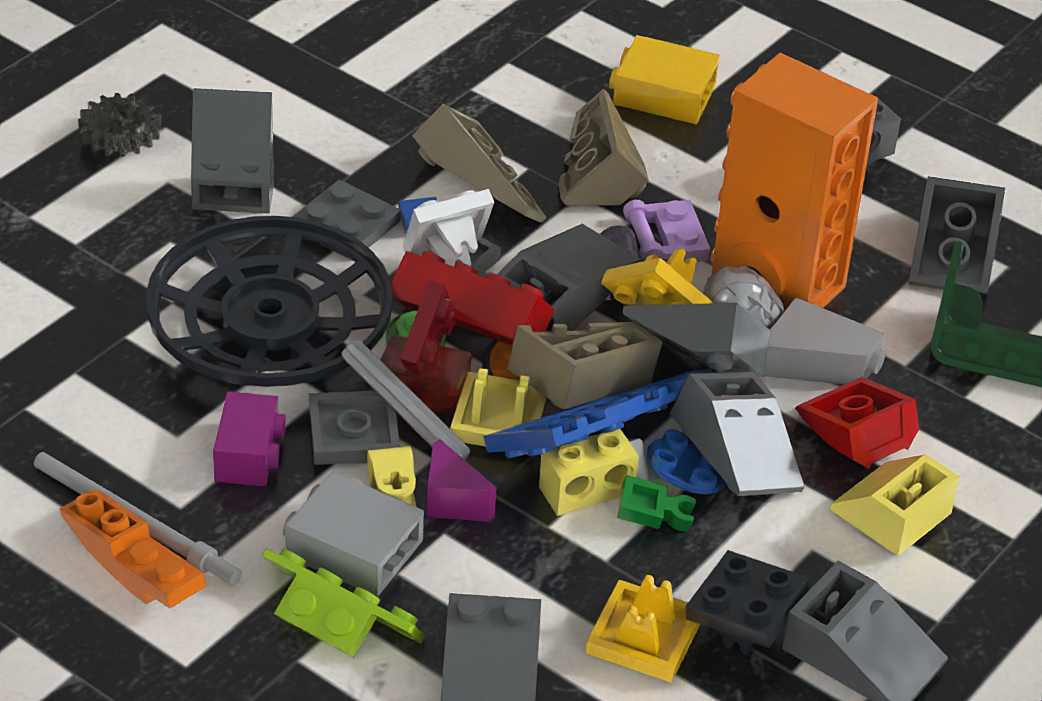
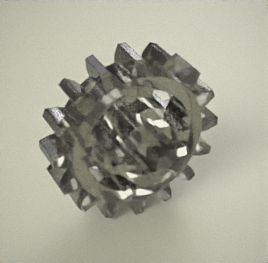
M115 93L113 97L108 98L102 95L100 96V103L89 101L87 103L88 109L80 110V118L78 119L79 136H82V143L84 145L91 144V151L93 152L105 149V156H110L113 151H119V155L125 157L126 153L131 151L139 154L141 146L153 147L152 140H159L160 130H162L161 113H158L156 104L148 105V98L146 97L137 101L135 100V94L132 93L127 98H121L119 93Z

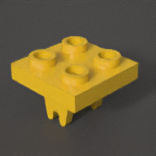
M684 248L676 249L667 263L658 258V255L653 254L649 255L643 262L608 269L601 281V284L613 293L617 301L628 306L713 303L692 285L696 259L691 257L687 258L684 262L686 254Z
M651 575L645 576L641 586L619 580L587 640L586 654L672 683L700 624L686 619L685 606L688 602L673 597L669 581L665 580L660 587H656L654 585V578Z

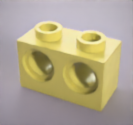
M621 429L590 436L589 439L577 443L553 447L554 450L541 454L539 488L557 516L620 497L621 486L625 476L629 475L637 478L639 455Z

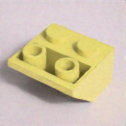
M926 454L885 462L831 503L830 510L899 556L952 513L960 476Z

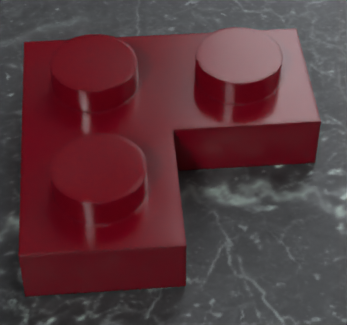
M431 280L428 281L400 357L405 369L421 374L425 362L430 364L433 361L437 346H440L443 335L449 336L453 330L457 312L453 311L452 301L443 284Z

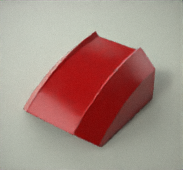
M860 377L795 407L802 419L825 442L868 469L873 462L899 450H908L919 431L916 399L864 377Z

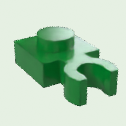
M626 475L621 486L617 518L659 529L663 520L672 528L686 532L689 531L694 520V516L686 514L692 513L696 499L688 495L667 496L668 486Z

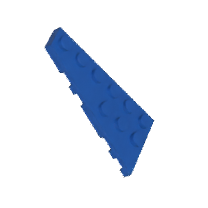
M712 370L684 372L485 435L483 437L487 453L504 451L506 458L528 453V456H534L554 450L553 447L562 444H572L589 439V434L596 431L605 433L624 427L623 422L634 419V416L668 408L667 403L677 400L689 374L712 373Z

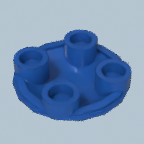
M674 429L666 430L661 439L654 440L648 446L646 457L651 467L661 478L672 485L691 493L699 494L716 493L725 486L726 482L705 460L704 455L697 446L689 442L688 437L684 433Z

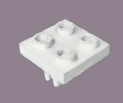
M489 189L479 192L467 190L459 193L453 199L442 202L431 200L419 205L413 210L402 246L404 252L409 251L422 255L423 251H429L442 257L445 260L444 264L454 267L457 261L471 266L469 251L471 253L477 251V241L482 238L495 203Z

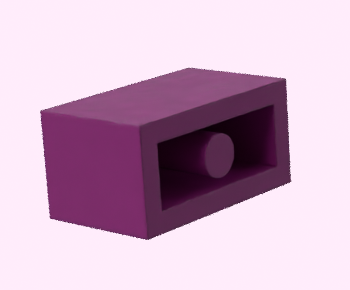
M227 391L213 449L214 482L266 486L269 470H276L278 467L279 444H275L276 439L283 440L285 433L286 415L279 414L278 396Z

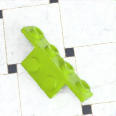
M265 548L261 556L272 566L294 577L274 614L283 621L353 658L356 656L375 620L422 644L426 637L415 626L418 619L410 613L394 606L390 613L377 606L380 602L378 597L360 587H356L353 593L340 586L343 582L341 578L319 567L317 573L304 568L306 561L285 548L282 549L280 554L268 548Z

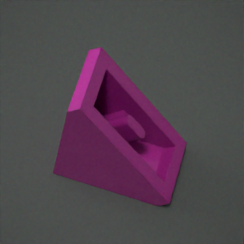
M441 439L435 441L432 448L428 479L426 517L484 522L494 519L496 487Z

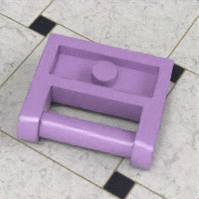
M632 200L624 206L623 213L626 221L632 224L641 247L639 255L642 262L649 255L656 254L658 258L667 263L673 252L679 248H684L686 251L684 262L687 258L694 257L696 262L709 261L710 246L691 200H675L655 204H644L641 200ZM648 223L656 224L664 246L655 242Z

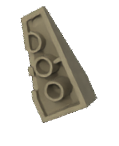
M602 89L576 112L570 140L575 144L572 151L568 152L564 159V163L569 166L568 172L560 176L558 183L561 201L566 205H621L628 198L638 196L649 181L645 164L609 94Z
M442 104L412 135L421 146L418 149V153L430 165L435 166L437 164L480 190L489 189L492 197L524 216L540 223L546 219V216L530 192L518 181H513L518 174L509 164L507 165L501 159L504 155L477 120Z

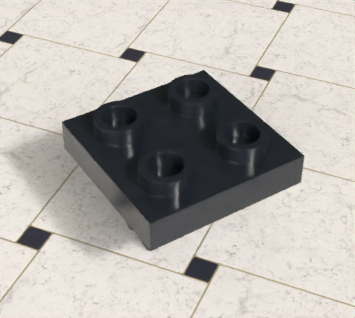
M727 550L685 606L686 619L721 631L725 647L732 649L737 642L744 655L749 654L754 643L769 648L787 623L789 611L809 591V577Z

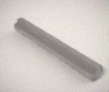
M355 340L345 347L342 352V358L432 448L433 443L441 439L460 457L466 460L470 454L469 447L360 340Z

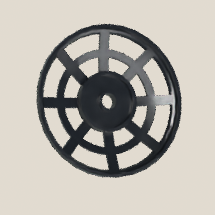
M253 216L228 220L206 227L186 237L172 247L158 262L150 276L146 291L147 318L153 334L162 347L177 361L198 373L216 380L238 385L259 387L291 386L316 381L349 367L350 365L342 356L333 361L326 356L343 344L350 335L351 330L375 328L367 339L362 342L372 350L383 337L390 322L393 293L391 280L383 263L371 249L357 238L338 228L308 219L287 216ZM250 237H286L282 255H255L232 260L222 245L230 241ZM302 239L333 248L352 259L355 263L339 275H336L320 264L298 258ZM206 250L218 266L204 275L192 287L190 293L167 284L169 279L183 264ZM257 268H278L276 274L257 275L249 278L242 274L243 271ZM294 270L311 275L325 284L312 290L304 282L292 278ZM367 273L379 295L380 314L355 317V300L347 286ZM225 278L232 286L225 293L222 302L203 297L211 287ZM336 294L343 307V317H319V303ZM161 297L185 306V325L190 335L189 337L171 339L165 333L160 321L159 304ZM197 311L221 316L223 329L203 334L197 322ZM268 311V312L273 313V314H265V313H262V312ZM316 330L338 331L327 344L318 350H315L305 342ZM233 340L250 349L246 358L243 359L228 354L215 347V345ZM202 349L215 359L240 369L237 371L219 367L195 357L186 350ZM290 349L299 356V358L286 361L263 362L267 351ZM308 364L313 367V368H308V369H303V370H298V371H292V372H282V373H257L258 370H259V371L288 370V369L303 367V366L308 365Z

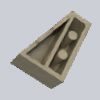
M635 322L588 323L587 329L584 331H567L568 327L565 324H553L551 332H533L530 325L517 326L507 369L519 378L521 375L529 376V385L550 399L553 405L563 410L650 384L663 342Z

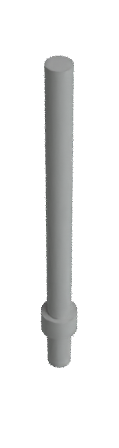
M41 452L36 456L34 466L79 494L90 492L95 488L146 521L150 537L184 556L187 562L203 573L210 572L232 586L240 580L242 571L220 558L216 549L202 541L195 543L45 452Z

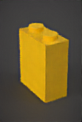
M636 35L631 47L624 48L620 67H614L612 70L609 88L614 89L613 103L614 105L697 125L717 84L720 55Z

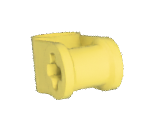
M411 446L367 450L370 487L416 507L413 492L416 486Z

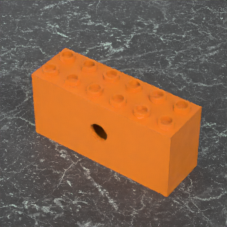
M782 53L776 55L767 64H762L754 75L735 87L730 99L733 109L731 122L726 131V137L729 140L727 154L722 163V169L725 171L723 185L718 195V200L721 203L719 217L714 226V231L717 234L715 247L710 257L713 263L711 276L727 266L741 267L746 265L770 284L778 294L784 311L795 298L824 308L846 287L878 97Z

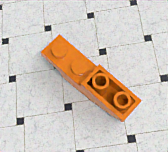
M95 488L90 492L83 493L76 500L60 508L62 518L93 557L130 593L146 605L156 599L170 609L206 587L204 573L151 538L146 521Z

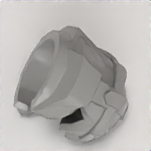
M746 265L741 267H724L713 276L708 277L704 286L703 294L713 303H738L769 330L785 312L778 294L770 284Z

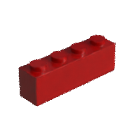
M406 251L391 282L393 300L403 308L411 311H418L429 280L445 285L454 307L453 311L457 312L454 326L513 346L518 325H530L533 332H545L555 311L552 306L543 300L544 293L535 287L522 284L520 289L510 286L511 282L497 274L488 273L487 277L477 275L478 271L467 264L457 261L454 267L444 264L445 260L442 257L429 251H423L422 255Z

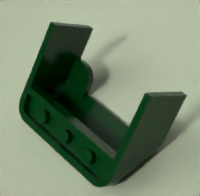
M955 242L931 340V350L934 357L944 365L1042 387V336L980 322L983 310L981 296L971 287L956 284L965 245Z

